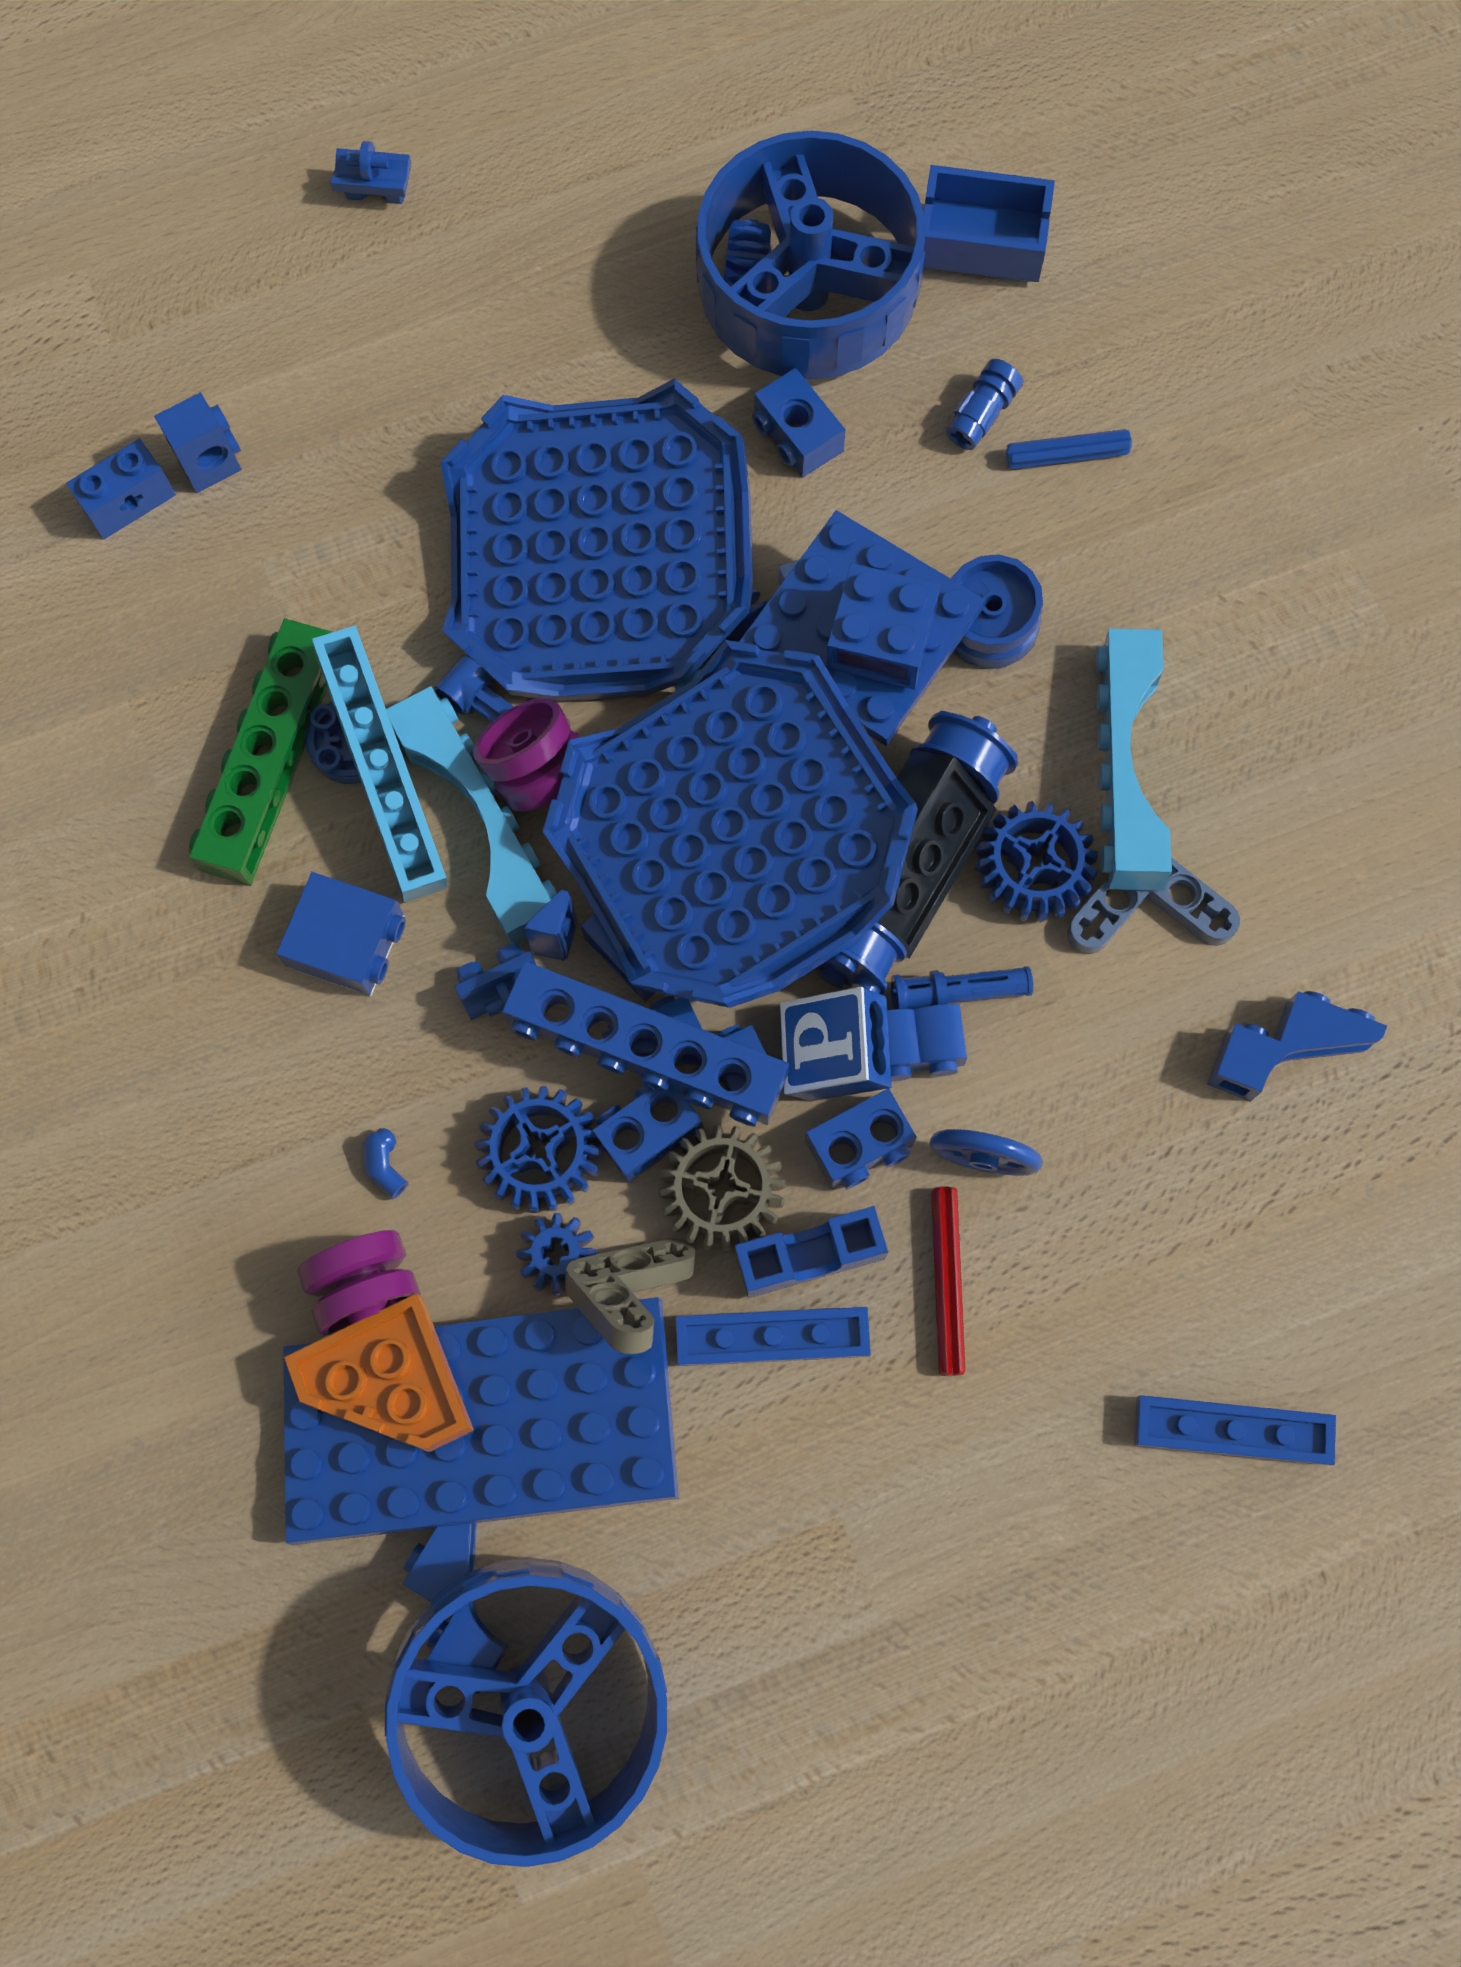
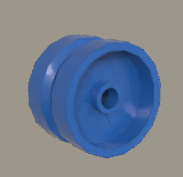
M1000 554L980 556L963 564L951 579L984 598L986 602L984 609L957 645L954 652L967 663L986 669L1007 667L1021 660L1034 646L1041 624L1043 609L1042 586L1034 572L1018 559Z

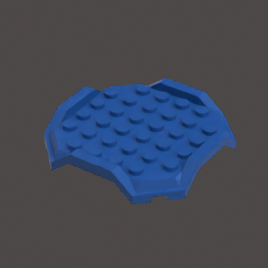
M675 378L637 398L550 405L502 395L481 418L483 421L481 427L467 442L461 439L440 462L451 517V602L442 631L511 695L550 698L555 701L645 696L686 682L750 613L753 588L751 497L745 443L742 435L720 416L716 417L699 402V399Z
M724 640L697 677L617 729L569 740L560 770L563 779L557 800L552 799L543 833L581 888L615 947L631 985L635 988L731 1008L780 991L844 949L858 942L894 905L918 808L848 705L819 655L785 650L784 653L760 650L758 645Z

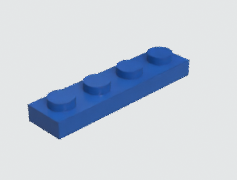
M868 1307L676 1316L678 1367L871 1356Z
M1144 1395L1137 1396L1134 1446L1329 1466L1335 1465L1336 1415Z

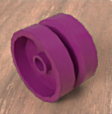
M537 698L509 709L491 722L475 743L473 748L474 759L485 775L494 781L495 789L505 804L514 811L527 812L550 804L552 799L557 800L563 779L560 770L568 742L571 739L579 738V735L571 730L570 722L557 702L550 698Z
M383 1230L344 1241L319 1252L300 1264L297 1272L304 1292L312 1296H323L311 1310L319 1334L331 1335L360 1320L377 1314L379 1311L416 1293L421 1296L414 1273L406 1269H395L406 1257L404 1246L397 1231Z

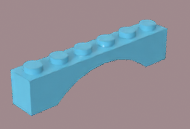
M1109 628L1104 646H1097L1095 670L1096 672H1103V684H1098L1096 708L1097 711H1104V724L1100 723L1098 727L1097 747L1098 750L1105 751V763H1101L1099 767L1098 786L1099 790L1106 791L1107 803L1101 804L1099 825L1100 831H1107L1108 845H1103L1101 849V872L1109 874V889L1164 891L1172 873L1170 829L1155 814L1140 789L1133 769L1130 748L1132 723L1144 703L1156 691L1164 669L1162 630Z
M430 686L387 708L388 717L410 763L430 770L450 782L471 802L482 818L487 829L491 849L490 877L486 897L509 942L518 944L527 939L524 931L525 925L557 892L550 880L542 883L534 869L541 865L530 844L527 842L520 845L513 833L520 828L510 808L505 806L500 809L493 796L498 792L495 789L494 781L486 776L483 771L479 772L473 761L474 745L467 733L459 736L454 728L453 723L459 720L447 697L439 700Z

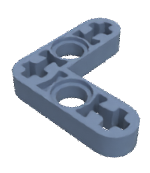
M1171 858L1172 873L1164 891L1143 890L1141 892L1139 890H1123L1130 899V904L1126 909L1117 910L1107 904L1105 895L1110 890L1108 877L1075 915L1068 928L1067 937L1069 943L1076 951L1082 954L1097 953L1106 946L1146 898L1155 903L1201 941L1209 945L1218 946L1228 942L1240 926V917L1232 904ZM1176 884L1187 886L1193 894L1192 903L1185 906L1174 903L1170 898L1169 888ZM1202 900L1205 901L1207 905L1196 918L1193 917L1191 913L1197 909ZM1099 913L1102 917L1106 918L1096 932L1099 940L1093 936L1085 940L1080 936L1083 931L1081 925L1084 927L1090 926ZM1221 915L1225 919L1223 923L1224 928L1220 927L1215 932L1209 928L1212 921L1210 918L1214 919Z

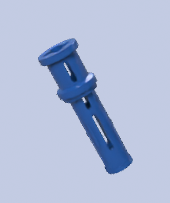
M1029 966L945 976L943 972L934 970L930 971L929 976L902 978L901 975L896 974L891 977V997L894 1010L916 1009L933 1005L1012 996H1031L1033 993V977Z

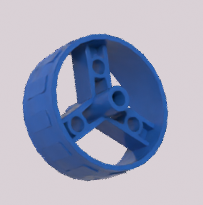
M812 130L783 133L761 140L736 154L718 171L707 188L698 213V226H696L697 283H699L705 316L717 337L735 355L756 368L779 376H783L796 368L805 379L836 377L860 369L882 356L900 338L908 325L921 288L926 252H924L925 215L919 195L906 173L886 154L863 141L839 133ZM818 196L834 198L859 207L877 218L893 234L897 243L833 229V210L825 200L818 198ZM767 204L780 244L730 287L723 280L712 261L714 251L725 233L730 229V225L734 220H740L751 211ZM828 292L874 302L860 311L838 318L811 321L785 318L794 308L802 311L820 309L828 299Z
M528 1557L499 1561L460 1577L439 1592L416 1618L415 1622L412 1623L397 1651L387 1689L384 1736H386L394 1778L409 1808L433 1835L458 1852L490 1864L530 1867L560 1862L593 1848L618 1829L643 1800L659 1768L667 1736L666 1693L668 1692L660 1658L640 1617L613 1588L590 1572L561 1561ZM536 1586L562 1589L577 1595L526 1661L509 1671L415 1658L424 1642L445 1619L469 1602L498 1590ZM626 1629L636 1641L643 1655L647 1672V1710L640 1738L626 1765L606 1789L589 1801L559 1714ZM574 1633H583L590 1638V1643L583 1652L570 1654L563 1649V1643L568 1636ZM551 1660H556L562 1668L568 1671L554 1692L551 1693L549 1681L542 1670ZM445 1686H454L463 1692L464 1697L458 1704L446 1706L441 1704L435 1695ZM476 1691L500 1692L501 1714L472 1708L473 1694ZM403 1723L504 1737L512 1748L537 1821L529 1823L493 1821L464 1810L442 1795L421 1771L407 1743ZM552 1737L554 1738L556 1746L554 1751L544 1752L537 1758L531 1757L530 1753L541 1750L548 1745ZM549 1773H561L567 1778L564 1785L557 1790H546L540 1785L543 1777Z

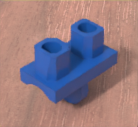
M363 141L360 150L337 148L335 170L330 181L332 190L344 192L349 200H362L367 197V194L382 195L387 203L402 204L406 196L411 167L410 155L375 152V146L370 141Z
M513 942L499 949L496 957L500 965L483 972L479 962H470L457 969L459 984L454 987L471 1020L486 1013L492 1016L503 1011L524 961L537 965L530 951L525 953L517 943Z

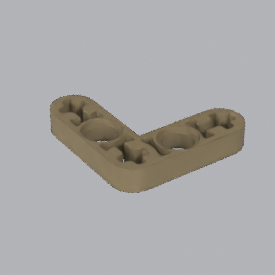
M665 1239L579 1258L567 1265L565 1291L610 1347L625 1354L642 1353L652 1347L654 1318L633 1293L689 1279L694 1273L696 1250L693 1245L686 1241Z

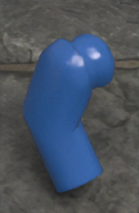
M379 1128L375 1132H370L362 1143L363 1170L393 1200L406 1189L408 1182L390 1166L389 1152L394 1149L396 1144L395 1135L389 1129Z

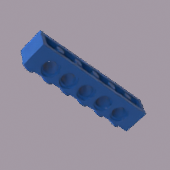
M524 961L502 1011L507 1023L511 1025L510 1030L518 1036L532 1041H536L537 1036H541L554 1041L553 1047L566 1055L579 1058L582 1052L597 1058V1065L607 1071L623 1075L624 1071L628 1070L642 1076L641 1082L648 1087L662 1092H667L669 1087L686 1093L685 1099L688 1102L705 1109H711L713 1104L730 1110V1118L752 1127L756 1126L757 1121L768 1125L789 1073V1063L527 961ZM555 1005H565L570 1009L568 1016L560 1022H550L545 1019L547 1011ZM605 1021L613 1025L612 1033L605 1039L598 1040L588 1035L591 1026L597 1022ZM642 1038H649L657 1043L655 1052L646 1057L637 1056L631 1050L634 1043ZM685 1055H693L702 1064L696 1072L683 1074L675 1068L676 1062ZM736 1072L745 1078L746 1083L740 1090L732 1092L723 1089L719 1084V1080L726 1073Z

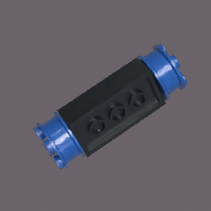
M939 711L932 715L928 722L930 733L924 743L915 745L910 751V756L898 774L897 779L916 803L918 811L894 905L858 942L818 966L822 970L820 977L830 985L843 989L847 984L853 988L863 987L878 994L885 993L888 987L885 977L894 962H901L905 958L910 959L997 810L993 804L997 802L1000 795L997 786L1004 775H1009L1015 771L1018 765V756L996 734V726L986 718L974 716L970 719L959 714Z

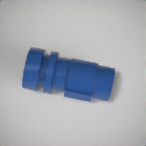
M991 359L987 362L980 376L973 383L974 390L967 391L953 411L955 414L954 419L946 430L952 442L966 450H973L998 418L1000 410L1006 409L1010 405L1012 398L1017 395L1023 386V378L1017 369L1000 359Z

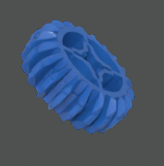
M1032 800L1027 803L1025 813L1014 804L1009 808L1008 817L1000 813L997 814L993 820L994 827H986L982 834L985 841L979 842L976 848V854L982 858L976 861L975 870L985 874L980 878V888L994 887L988 898L990 903L1004 899L1006 901L1003 907L1004 914H1009L1013 906L1021 909L1019 914L1021 921L1027 920L1030 911H1035L1036 918L1041 923L1046 920L1048 909L1056 918L1063 917L1065 906L1070 909H1076L1081 902L1079 896H1088L1092 889L1088 881L1095 880L1097 876V869L1091 865L1096 863L1098 851L1088 849L1094 841L1093 835H1079L1084 826L1083 820L1075 821L1072 824L1067 822L1070 814L1068 808L1061 811L1059 816L1052 814L1053 805L1051 802L1045 804L1042 812L1037 811V807ZM1025 833L1043 834L1040 838L1035 840H1029L1023 838L1022 836L1015 838L1016 836ZM1056 842L1066 851L1071 869L1065 867L1066 862L1057 856L1054 848ZM1046 849L1040 866H1034L1028 875L1027 872L1033 856L1038 857L1041 851ZM1001 853L1008 856V862L1016 867L1018 871L1016 882L1005 871L1001 861ZM1036 883H1045L1051 887L1055 884L1059 886L1047 891L1029 889Z
M540 1086L537 1099H532L529 1089L525 1087L520 1092L522 1102L516 1104L509 1094L503 1097L504 1103L508 1108L504 1113L497 1107H491L489 1113L497 1121L495 1125L487 1122L480 1124L479 1129L482 1133L489 1136L490 1139L476 1141L475 1147L478 1151L489 1154L476 1160V1164L480 1170L492 1169L484 1176L483 1181L488 1187L500 1183L495 1191V1196L499 1200L507 1198L513 1192L511 1206L514 1209H520L527 1197L529 1198V1210L532 1213L539 1212L541 1199H546L550 1211H556L558 1209L556 1196L562 1194L568 1204H572L575 1202V1198L570 1191L572 1186L575 1185L583 1192L589 1189L588 1183L581 1175L585 1173L590 1176H597L599 1172L598 1167L588 1162L587 1159L601 1158L603 1151L598 1146L588 1145L598 1141L593 1132L595 1128L586 1129L595 1119L591 1112L577 1116L583 1106L578 1098L572 1100L564 1107L567 1099V1094L564 1090L559 1089L551 1101L549 1100V1090L546 1086ZM550 1115L563 1120L566 1124L560 1128L556 1124L548 1129H539L531 1123L528 1117ZM516 1125L521 1134V1142L510 1153L511 1158L503 1163L502 1149L508 1133ZM528 1132L532 1133L536 1141L541 1140L543 1145L546 1141L549 1142L546 1144L545 1150L551 1164L550 1167L546 1165L542 1158L538 1159L535 1153L532 1158L529 1157L533 1153V1148L531 1146L532 1142L527 1135ZM576 1135V1154L572 1164L563 1174L557 1165V1156L568 1145L567 1140ZM530 1169H539L548 1176L551 1182L539 1185L526 1184L514 1179L511 1175L517 1171L524 1173Z

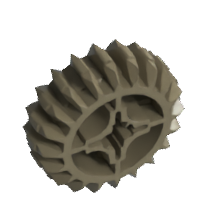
M720 1124L714 1125V1138L709 1140L706 1139L703 1129H697L695 1131L698 1142L696 1146H693L686 1138H682L679 1141L682 1151L686 1154L684 1157L675 1152L668 1153L667 1160L677 1169H661L660 1171L661 1179L673 1183V1185L663 1186L658 1189L660 1198L674 1199V1201L662 1207L664 1216L680 1214L672 1223V1229L674 1232H679L689 1225L691 1228L687 1233L686 1242L691 1245L696 1242L700 1233L705 1235L703 1241L705 1251L710 1252L712 1250L714 1238H721L723 1252L729 1253L731 1251L730 1238L737 1236L739 1244L749 1241L746 1234L749 1230L757 1238L765 1237L766 1232L759 1221L763 1220L768 1224L775 1225L778 1220L775 1213L767 1209L768 1206L774 1208H782L784 1206L785 1199L771 1193V1191H779L786 1187L785 1179L780 1177L770 1178L771 1175L781 1170V1162L779 1160H773L768 1163L764 1162L772 1153V1147L769 1144L762 1146L757 1151L753 1150L758 1141L757 1134L752 1132L744 1143L739 1141L741 1133L739 1126H733L730 1138H723L722 1126ZM723 1153L718 1167L713 1171H696V1174L688 1173L698 1161L706 1156ZM737 1156L746 1160L755 1169L761 1181L762 1190L750 1188L749 1183L739 1180L735 1175ZM726 1168H728L729 1188L735 1187L736 1190L734 1192L726 1191L724 1197L720 1200L719 1208L716 1210L715 1189L709 1190L708 1186L719 1185L721 1179L724 1178ZM683 1187L694 1189V1193L701 1194L709 1200L707 1221L700 1219L689 1209L683 1197ZM748 1202L757 1204L753 1211L742 1220L721 1225L724 1214L730 1206L735 1204L747 1205Z

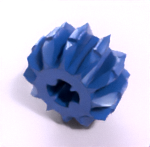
M745 219V221L734 220L730 225L724 281L730 287L769 253L771 229L768 224L760 223L758 220Z
M554 1213L552 1228H547L545 1222L541 1218H537L534 1220L535 1226L540 1232L537 1236L527 1231L522 1232L521 1238L532 1247L517 1250L516 1257L519 1260L531 1261L520 1270V1273L524 1278H530L538 1274L533 1284L537 1291H542L551 1279L553 1295L560 1296L562 1293V1281L566 1280L567 1265L573 1260L597 1255L598 1252L593 1248H582L594 1239V1236L590 1230L576 1235L581 1225L578 1218L573 1217L565 1229H563L561 1214ZM560 1243L565 1252L569 1251V1255L560 1258V1265H554L549 1257L545 1258L546 1253L554 1252L555 1244Z

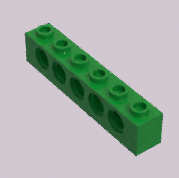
M284 618L279 632L272 634L268 644L269 657L263 671L259 670L254 678L252 685L253 697L248 710L244 709L238 718V735L233 748L228 749L223 756L221 762L222 775L217 788H213L207 796L205 803L206 816L201 828L196 829L190 839L189 858L201 872L248 886L252 885L304 751L310 714L315 707L322 704L328 689L316 658L312 639L332 633V631ZM302 667L301 672L297 675L286 676L287 672L292 668ZM288 706L282 714L270 716L276 707ZM267 744L272 745L268 753L261 756L255 755L259 747ZM248 784H257L251 794L239 796L243 787ZM232 824H241L236 834L229 837L223 836L227 827Z

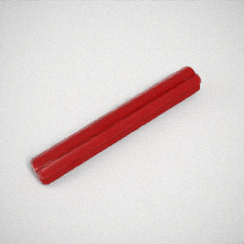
M941 1186L934 1188L931 1193L938 1370L942 1376H961L965 1373L966 1367L958 1191L954 1187Z

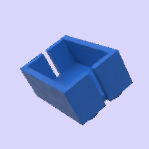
M930 165L924 205V252H926L924 268L1039 283L1046 252L1055 180Z

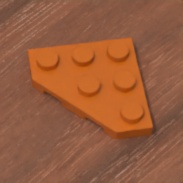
M417 1293L379 1311L377 1314L360 1320L284 1357L299 1401L318 1410L427 1452H431L474 1431L423 1297Z

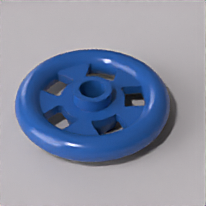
M945 1129L935 1132L930 1138L932 1151L941 1158L980 1171L1002 1175L1027 1176L1037 1173L1043 1164L1040 1154L1033 1148L1018 1141L994 1134L963 1129Z

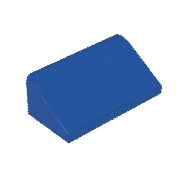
M559 891L525 925L524 931L532 953L562 961L568 959L577 924L576 914L568 891Z

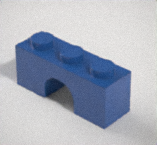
M875 1206L829 1218L826 1223L802 1232L782 1235V1232L735 1245V1253L748 1299L885 1260L888 1254Z

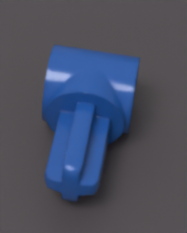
M465 655L459 658L433 688L440 699L447 697L455 712L464 715L465 712L472 714L477 711L490 722H493L504 712L514 707L492 691V679L477 662Z

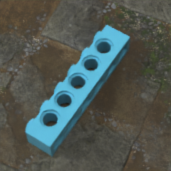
M356 625L313 638L312 642L316 658L404 903L447 889V878Z

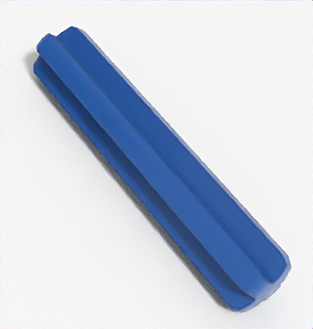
M1120 429L1009 443L1006 448V462L1008 468L1016 469L1127 455L1132 448V439L1129 430Z

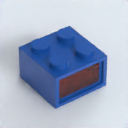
M851 563L827 644L826 668L915 690L937 609L941 584Z

